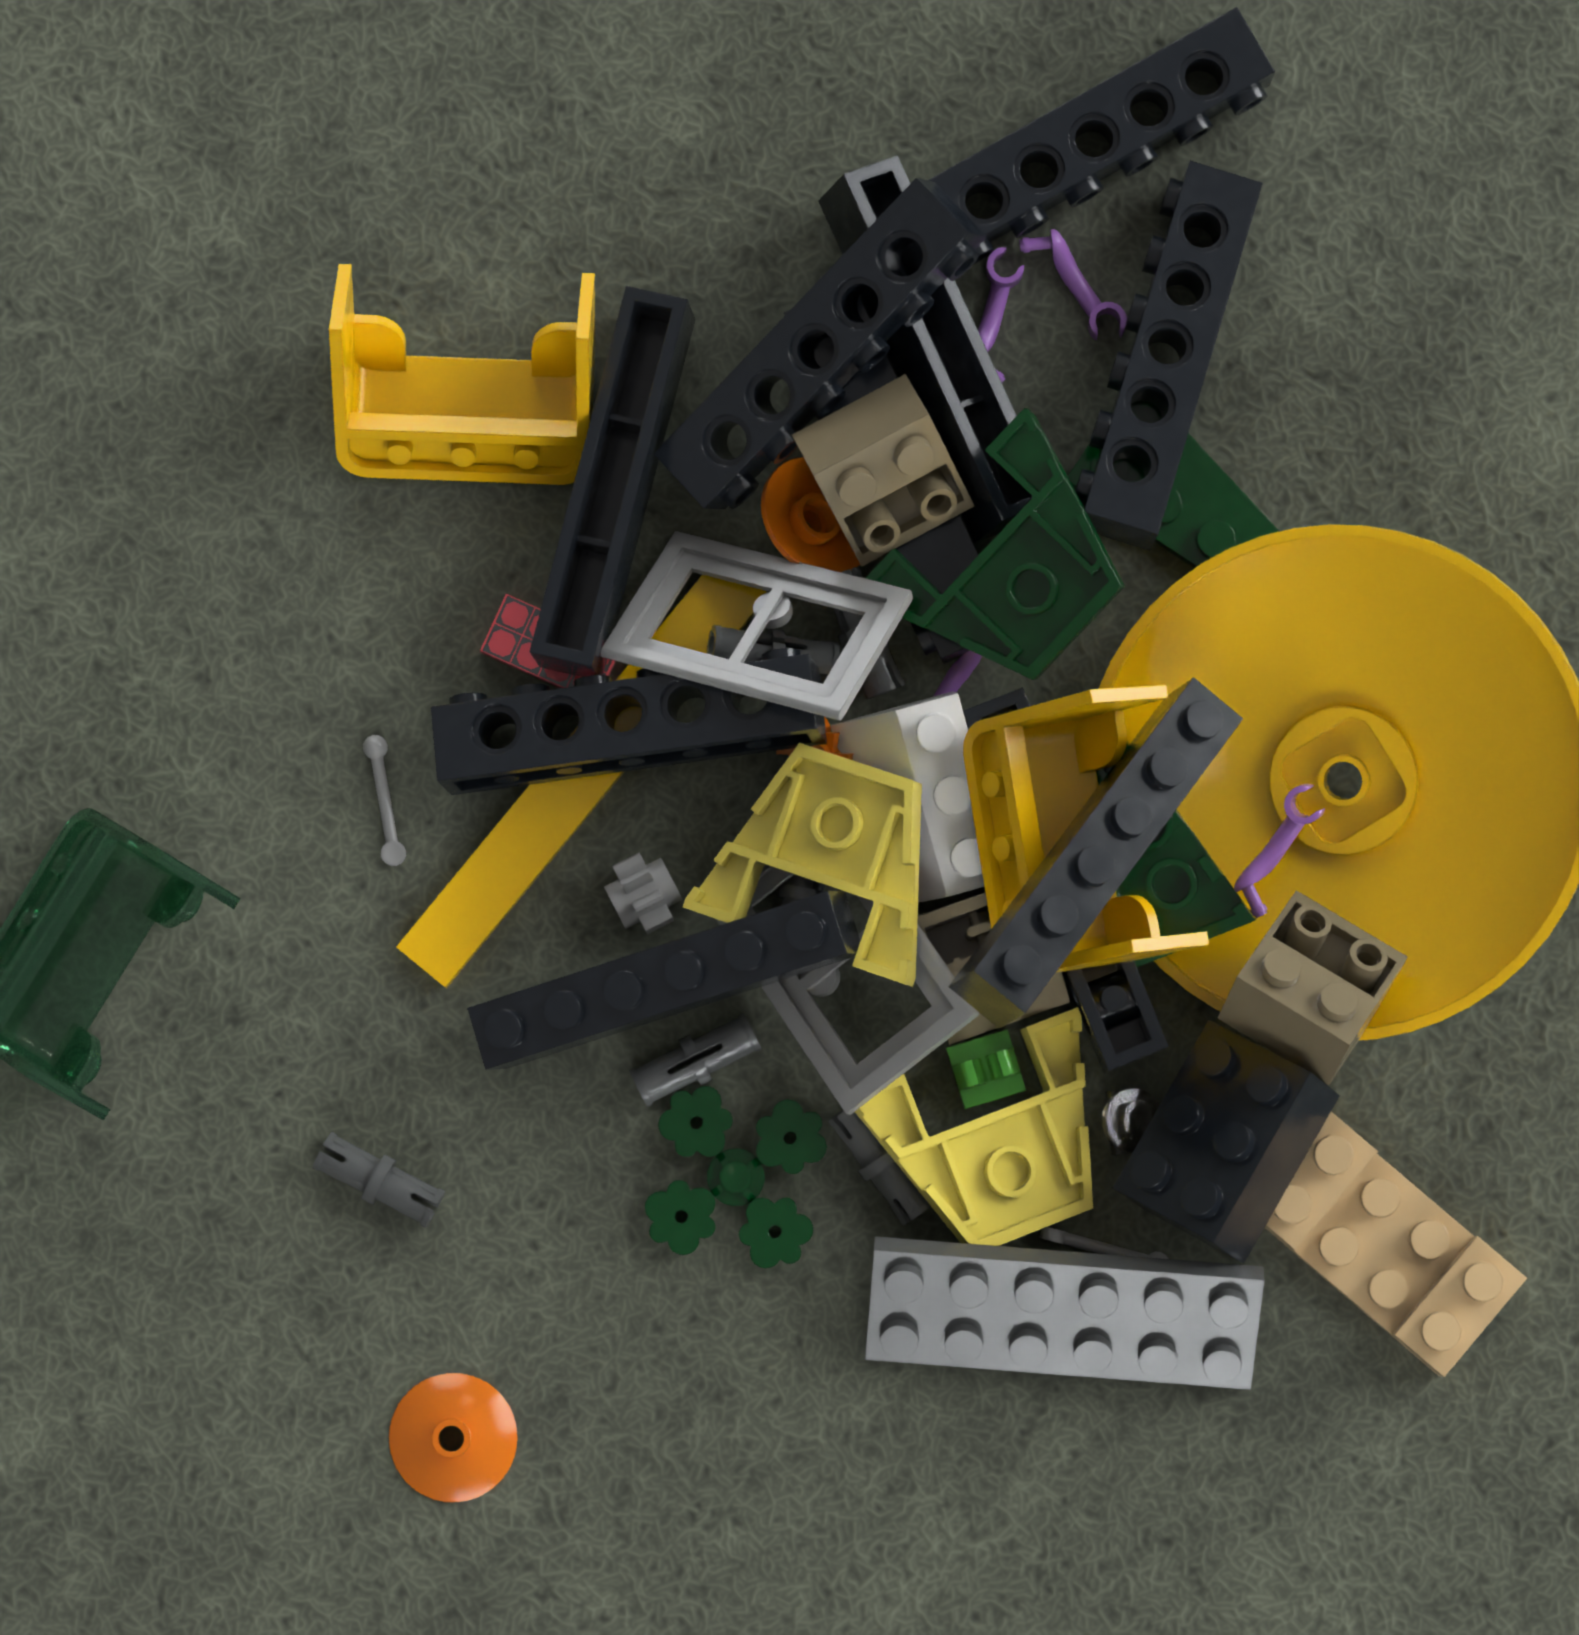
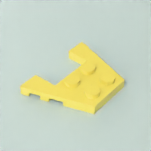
M798 743L752 806L751 810L754 813L733 842L727 841L714 858L717 864L700 887H693L685 898L683 908L726 923L745 918L765 865L873 901V907L852 966L913 987L916 979L922 784Z
M1078 1007L1020 1029L1043 1088V1093L936 1135L928 1136L905 1074H903L855 1111L857 1116L960 1243L1000 1246L1093 1209L1088 1126H1085L1082 1089L1086 1087L1085 1065L1081 1063L1079 1032H1082V1017Z

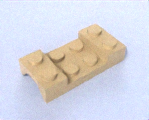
M1330 1112L1266 1224L1265 1229L1435 1374L1445 1377L1526 1281L1527 1277L1480 1237L1472 1235L1377 1154L1378 1151L1333 1112Z

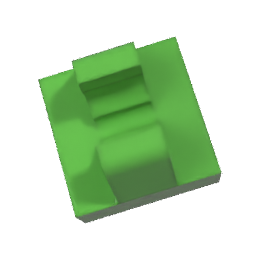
M1008 1029L946 1048L964 1110L1026 1091Z

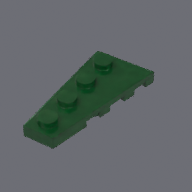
M1141 400L1131 404L1133 414L1143 422L1155 423L1162 419L1160 410L1149 401ZM1188 433L1160 530L1154 542L1193 568H1196L1201 563L1231 547L1280 531ZM1088 445L1069 473L1068 478L1074 490L1076 489L1082 468L1094 471L1100 449ZM1120 459L1113 463L1114 471L1121 479L1128 482H1137L1144 479V472L1135 461Z
M1127 741V743H1126V748H1125V750H1126L1127 747L1130 745L1128 741ZM1113 766L1096 770L1098 785H1100ZM1177 809L1116 890L1117 897L1139 895L1152 905L1157 915L1160 936L1207 932L1208 939L1257 920L1239 894L1234 891L1231 883ZM1172 953L1134 960L1136 967H1139Z

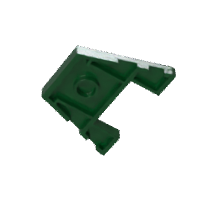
M1024 408L985 449L997 463L1032 495V499L944 593L940 592L897 549H892L865 579L911 590L913 600L903 615V619L950 639L960 646L1031 680H1037L1121 592L1125 585L1037 417L1028 408Z

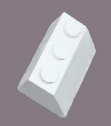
M951 691L830 725L832 732L840 733L838 749L842 753H854L853 761L922 784L918 903L945 898L984 887L963 757V744L968 727L959 694Z

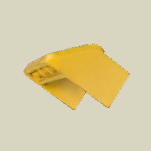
M352 264L338 265L329 324L336 457L345 470L366 478L565 485L575 481L593 413L595 273H582L577 323L556 322L544 326L533 338L531 360L406 355L405 334L398 324L383 316L354 314Z
M1166 685L1090 689L979 720L969 728L964 739L963 757L991 929L1099 786L1096 770L1115 765L1123 756L1127 743V730L1123 710L1168 698ZM1115 892L1056 973L1139 960L1209 945L1207 932L1160 936L1157 915L1152 905L1145 898L1139 895L1117 897Z

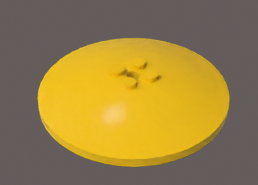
M1337 524L1292 528L1249 540L1201 563L1171 585L1153 602L1128 632L1110 661L1098 689L1166 685L1167 694L1169 695L1194 677L1243 718L1177 808L1233 888L1240 874L1263 850L1286 818L1284 801L1289 791L1302 784H1312L1314 787L1298 794L1295 803L1297 809L1304 815H1312L1316 811L1325 808L1323 816L1303 826L1276 867L1263 879L1253 884L1262 903L1267 907L1266 914L1256 918V921L1208 939L1209 945L1177 951L1154 960L1160 969L1186 991L1221 1012L1236 977L1296 890L1408 957L1359 1041L1381 1039L1409 1033L1441 1022L1473 1006L1503 985L1523 967L1551 935L1567 910L1579 885V681L1561 646L1541 618L1515 591L1493 573L1466 556L1434 541L1397 530L1367 525ZM1163 699L1123 710L1129 744ZM1338 762L1353 764L1361 774V789L1352 798H1340L1328 786V773L1331 767ZM1238 891L1237 893L1249 910H1252L1243 891Z

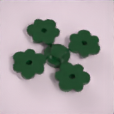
M702 1086L697 1088L692 1095L686 1091L674 1093L670 1100L672 1109L665 1111L658 1122L661 1135L668 1140L675 1141V1150L683 1157H690L696 1151L703 1156L716 1157L712 1160L707 1172V1182L710 1191L705 1188L690 1190L686 1182L676 1180L670 1183L667 1193L659 1191L647 1198L645 1212L648 1218L653 1221L649 1229L652 1240L657 1243L668 1241L670 1249L676 1254H691L698 1247L699 1238H709L715 1232V1222L709 1217L715 1209V1198L730 1206H742L750 1203L746 1210V1217L749 1223L744 1224L740 1228L739 1239L744 1245L751 1246L750 1257L753 1263L760 1268L766 1269L774 1267L780 1259L787 1264L797 1262L801 1257L799 1245L807 1243L813 1235L811 1220L803 1214H796V1203L790 1198H780L774 1204L767 1198L756 1199L764 1186L765 1174L762 1164L769 1167H776L781 1164L785 1172L797 1174L803 1169L804 1162L815 1163L824 1157L827 1144L824 1137L818 1133L822 1127L821 1117L812 1111L804 1113L801 1105L794 1100H782L775 1105L772 1117L764 1116L756 1124V1131L762 1137L756 1148L757 1157L747 1150L738 1148L722 1152L726 1142L723 1132L732 1126L733 1117L728 1110L721 1108L722 1099L719 1092L712 1087ZM694 1117H700L703 1120L701 1128H692L691 1120ZM793 1132L797 1137L795 1143L787 1144L784 1141L785 1134ZM680 1210L685 1211L688 1215L684 1223L677 1222L675 1218L676 1213ZM776 1225L781 1228V1235L778 1238H772L769 1235V1229L772 1226Z

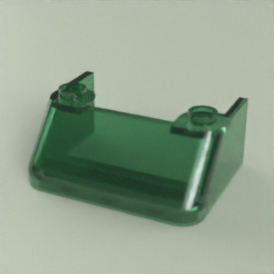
M86 808L77 812L61 830L0 929V1059L25 1077L104 1120L111 1109L83 1090L96 1077L102 1061L100 1041L88 1031L92 1022L154 922L165 928H173L182 922L189 921L198 912L202 904L204 892L232 909H235L241 898L96 810Z

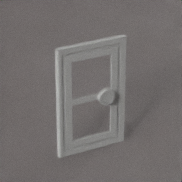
M675 531L603 645L601 657L841 721L912 602L913 596L911 590L801 562L799 564L792 563L785 558ZM692 572L768 591L759 596L754 602L753 612L755 617L729 659L651 639ZM789 597L863 616L823 684L744 663L764 628H779L790 621L793 615V608Z
M765 865L746 917L757 914L753 907L795 874ZM857 896L870 915L873 901ZM716 919L719 925L726 924V922ZM917 924L915 982L931 1004V1007L859 1063L856 1062L812 996L825 997L832 994L840 983L839 967L849 959L800 974V977L796 975L762 986V989L844 1112L848 1115L854 1113L979 1015L975 1008L948 987L955 977L919 924ZM864 930L858 934L860 941L863 936Z

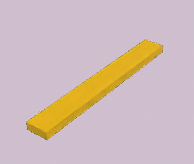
M702 575L656 630L651 639L707 653V643L712 626L717 625L742 630L754 615V602L759 596L767 592ZM628 664L615 681L637 678L636 672L643 668ZM633 706L622 710L616 717L615 730L624 732L633 729L641 719L642 708ZM577 728L572 732V734L569 737H571L576 732ZM624 772L529 785L396 948L447 989Z

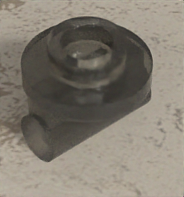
M1131 1088L1106 1091V1104L1102 1113V1127L1106 1138L1110 1142L1111 1156L1132 1154L1160 1105L1150 1093L1142 1089Z

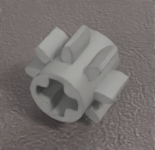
M638 852L612 866L618 880L604 886L625 929L641 922L648 935L674 921L668 907L683 899L661 858L646 865L641 854Z

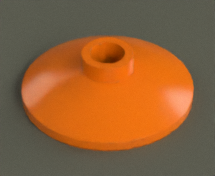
M804 458L791 459L776 468L770 474L763 487L761 514L765 529L777 550L789 562L798 564L801 562L837 572L851 570L859 566L860 563Z
M461 1373L436 1375L415 1385L399 1402L389 1429L390 1453L401 1477L418 1493L442 1502L472 1500L493 1489L504 1478L511 1467L517 1449L515 1418L505 1398L493 1386L482 1379ZM447 1426L458 1427L463 1433V1444L456 1451L446 1450L440 1443V1433Z

